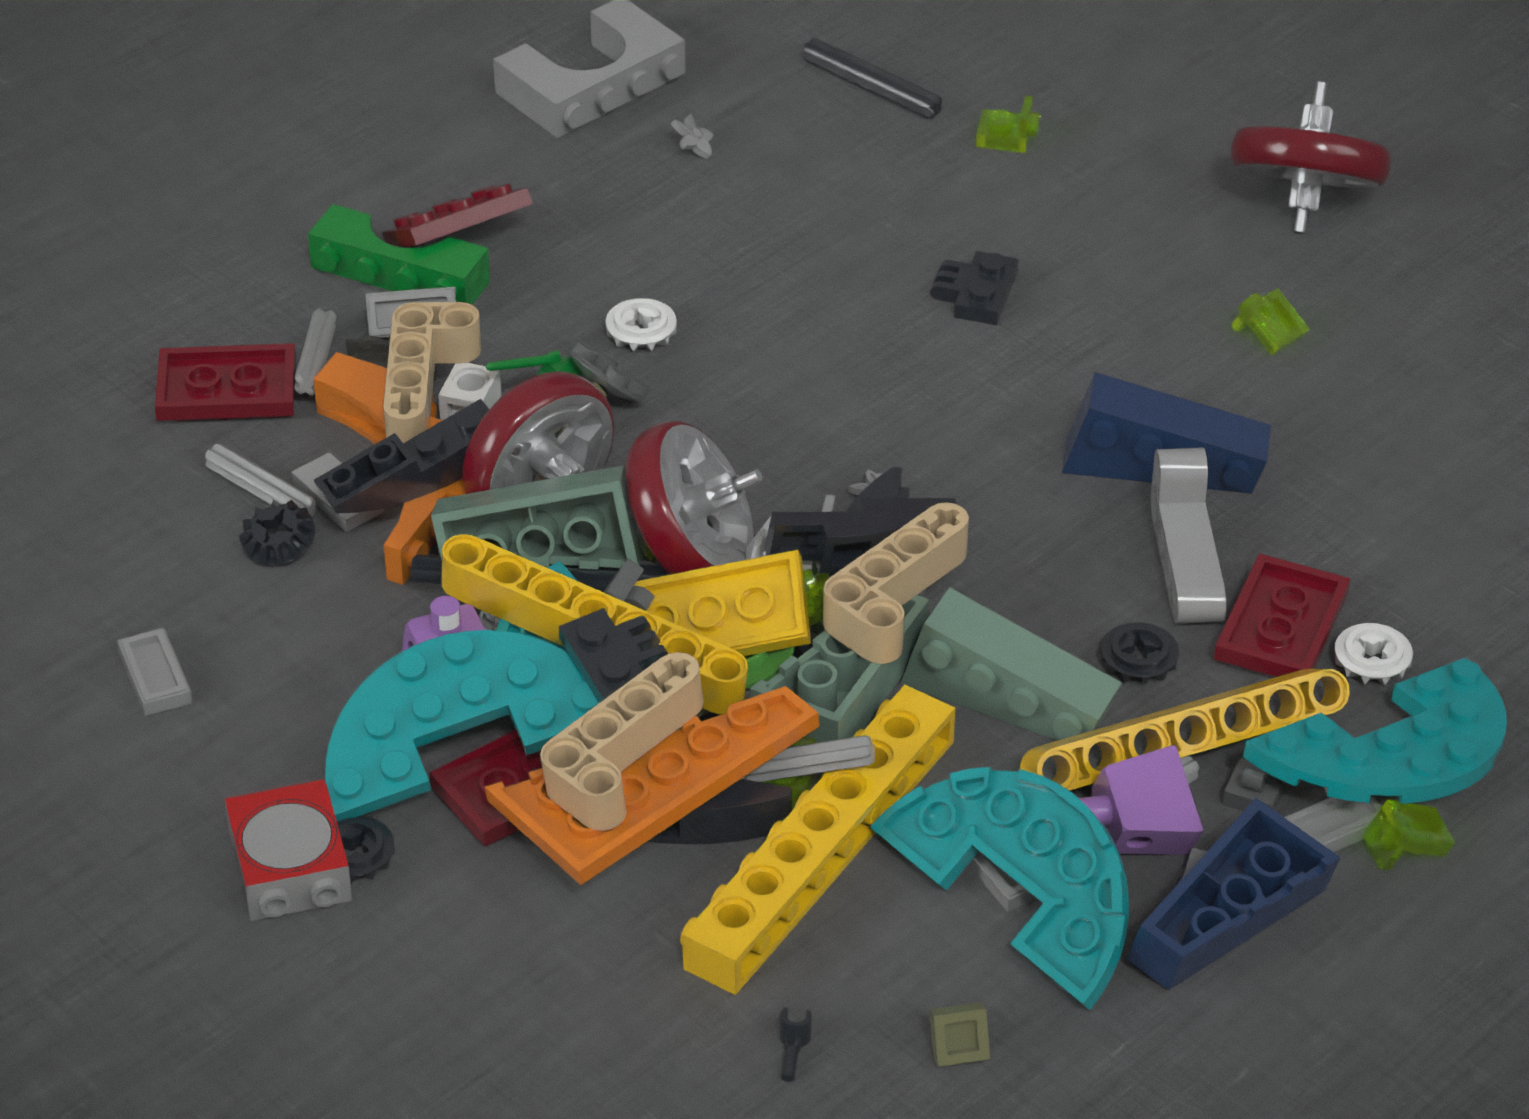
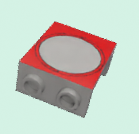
M325 779L224 798L229 836L232 848H236L245 884L250 921L352 901L349 865Z

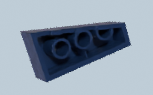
M1094 372L1067 437L1062 473L1152 483L1156 449L1203 447L1206 452L1208 466L1207 489L1252 494L1267 463L1271 425Z
M1255 798L1141 924L1127 960L1170 990L1324 892L1341 857L1258 798Z

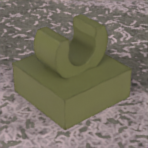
M982 1002L929 1009L933 1057L938 1067L990 1060L987 1012Z

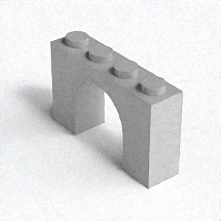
M613 0L590 11L591 45L615 62L593 70L568 69L553 63L525 43L493 59L495 93L553 136L559 138L685 74V39L629 0Z

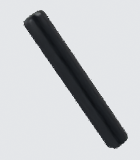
M812 38L809 43L804 45L803 58L806 61L929 119H933L942 110L943 100L935 93L817 38Z

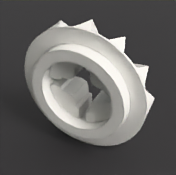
M647 298L626 300L615 305L608 312L605 321L607 337L615 339L617 347L630 345L633 352L639 347H646L652 351L655 344L668 345L669 337L676 334V315L669 306L657 300ZM638 320L639 324H642L644 328L640 329L639 326L635 325V321Z
M1377 623L1357 624L1345 629L1335 642V664L1345 668L1346 677L1361 676L1364 684L1370 679H1377L1383 685H1386L1391 677L1402 679L1406 669L1410 668L1412 664L1413 649L1409 640L1396 629ZM1365 653H1366L1367 655H1370V656H1373V657L1367 659V658H1364V655H1365ZM1377 653H1382L1381 659L1375 657L1374 655H1376Z

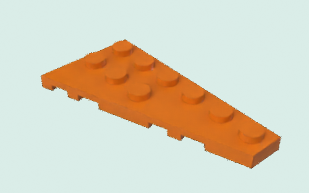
M784 686L730 704L725 714L704 721H700L698 716L693 717L682 725L680 729L673 732L621 771L627 814L623 822L613 829L604 831L593 830L552 801L547 795L543 768L528 772L529 780L505 787L502 781L486 786L487 801L576 882L582 885L820 726L819 714L792 690Z

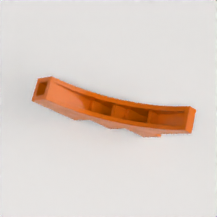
M336 352L314 377L317 413L347 425L370 440L374 445L386 438L383 404L387 368ZM433 392L429 428L443 421L435 418L437 406L433 403ZM462 479L435 492L404 503L399 521L384 543L387 580L404 585L411 576L410 570L413 557L417 554L428 555L437 543L431 518L432 511L438 499L465 494Z

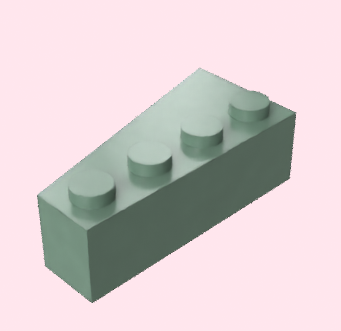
M624 465L441 498L437 500L431 514L441 561L442 547L445 541L459 534L476 536L544 567H549L550 564L561 561L563 565L579 566V569L598 570L599 567L621 568L628 558L640 566V560H643L644 557L638 526L627 494Z
M949 587L924 623L900 684H905L918 691L1058 741L1098 729L1107 715L1122 682Z
M916 595L902 605L905 612L903 651L897 660L885 664L872 663L833 638L826 631H823L813 639V647L798 659L794 656L788 658L779 665V673L768 682L761 679L750 688V698L787 686L818 712L820 726L792 744V747L853 737L859 729L865 728L880 705L904 675L923 625L929 617V599Z

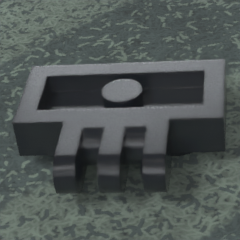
M976 251L971 264L944 260L931 287L930 294L936 300L955 303L954 318L997 326L1018 273L1019 259L1002 256L998 253Z
M602 608L559 626V639L599 703L661 657L669 654L663 645H659L660 639L655 631L650 630L651 625L645 616H638L615 626L605 609Z

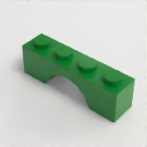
M332 204L308 232L311 268L386 290L402 291L454 286L456 302L473 305L490 283L489 251L487 247L452 237L420 248L393 246L383 242L373 233L371 214Z

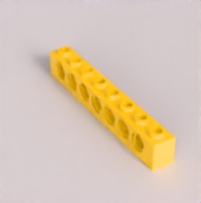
M905 684L891 700L886 699L883 701L872 722L865 729H859L853 736L866 735L871 738L875 747L874 763L869 766L823 772L822 778L811 790L807 789L802 792L793 811L784 821L779 820L772 826L767 840L755 853L750 852L746 855L737 874L727 885L722 884L716 889L710 904L698 917H692L686 923L680 936V944L683 945V969L736 996L874 836L876 832L870 826L897 800L911 792L954 743L955 707Z

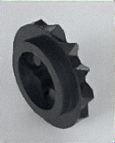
M273 499L271 507L264 510L255 507L254 516L251 519L243 520V533L239 535L245 554L253 562L264 566H280L298 559L309 549L315 537V524L307 508L298 507L293 500L286 504H279ZM280 524H283L285 532H276L273 537L269 536L268 529L276 530Z
M1141 622L1123 624L1109 631L1102 641L1101 661L1107 663L1109 674L1121 673L1125 683L1132 678H1138L1146 685L1151 677L1164 681L1168 671L1176 670L1179 657L1178 643L1169 632L1159 626ZM1135 646H1138L1139 652H1142V655L1146 657L1145 660L1137 659V656L1133 654Z
M367 816L337 821L344 850L353 851L358 846L363 847V854L354 852L346 857L351 884L356 876L364 875L373 880L377 869L389 868L390 857L395 854L393 835L385 824Z

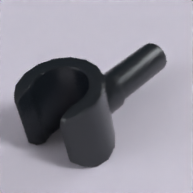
M787 1007L782 1009L780 1013L779 1037L782 1044L785 1045L781 1074L783 1081H794L800 1048L806 1046L811 1040L812 1013L810 1010H806V1019L800 1022L788 1020Z

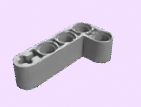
M1203 447L1156 449L1154 455L1151 514L1175 624L1224 622L1226 617L1225 587L1205 503L1208 466L1206 452Z

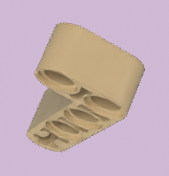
M412 302L403 304L394 311L383 404L386 438L396 433L400 440L405 443L429 429L435 363H468L480 355L482 350L480 316L475 306L463 302Z
M947 502L931 506L831 576L824 585L823 626L825 631L872 663L885 664L897 660L903 651L905 612L902 605L966 559L969 524L967 511L957 504Z
M679 652L661 657L550 739L542 747L540 753L547 795L550 799L593 830L604 831L620 825L627 814L621 771L702 710L704 700L698 661L687 653Z

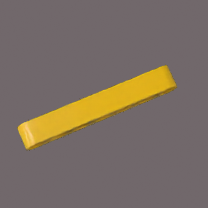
M459 534L445 541L442 547V588L445 593L457 600L472 605L477 609L563 647L564 645L559 639V626L602 608L605 609L615 626L638 616H645L651 625L650 630L655 631L660 639L659 645H663L669 654L676 652L687 653L698 661L704 700L703 709L722 715L727 713L730 704L745 700L748 664L745 657L738 651L476 536Z
M1303 669L1034 747L1023 756L1020 770L1043 776V764L1047 758L1051 757L1054 759L1057 769L1052 781L1070 791L1094 784L1100 772L1106 766L1139 756L1134 748L1135 736L1139 731H1142L1147 738L1146 750L1142 755L1176 745L1179 757L1182 758L1271 732L1318 713H1323L1324 715L1335 713L1341 710L1348 701L1350 695L1349 684L1345 676L1333 669ZM1319 679L1322 681L1325 691L1320 702L1314 696V686ZM1274 692L1278 694L1281 703L1280 709L1275 716L1269 708V701ZM1229 705H1232L1236 711V721L1231 729L1227 727L1224 718L1225 711ZM1184 718H1187L1192 725L1191 736L1186 742L1182 740L1179 732L1180 724ZM1097 744L1102 751V759L1097 768L1094 769L1089 763L1088 754L1091 747Z

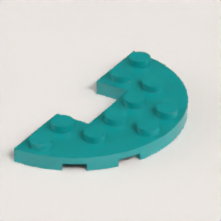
M474 630L446 634L414 645L389 659L362 682L344 706L333 728L326 756L325 783L327 784L336 821L355 818L430 791V782L416 749L417 747L510 714L526 755L542 750V747L550 739L598 705L599 702L569 653L535 637L508 631Z
M1465 657L1394 684L1391 701L1410 714L1411 717L1354 738L1323 713H1318L1247 740L1243 758L1271 776L1293 786H1297L1301 780L1326 787L1328 788L1327 796L1332 798L1369 803L1371 795L1398 796L1400 804L1424 802L1442 798L1466 789L1482 779L1493 768L1495 758L1500 750H1502L1506 734V709L1498 690L1481 671L1480 666Z
M990 767L971 768L949 773V779L935 783L925 789L922 786L915 788L897 800L870 826L878 835L946 891L977 853L981 852L1043 903L1042 906L1010 944L1089 1010L1092 1009L1107 987L1121 957L1129 919V893L1123 862L1115 842L1103 823L1077 796L1060 784L1029 771L1020 769L1018 772L992 770Z

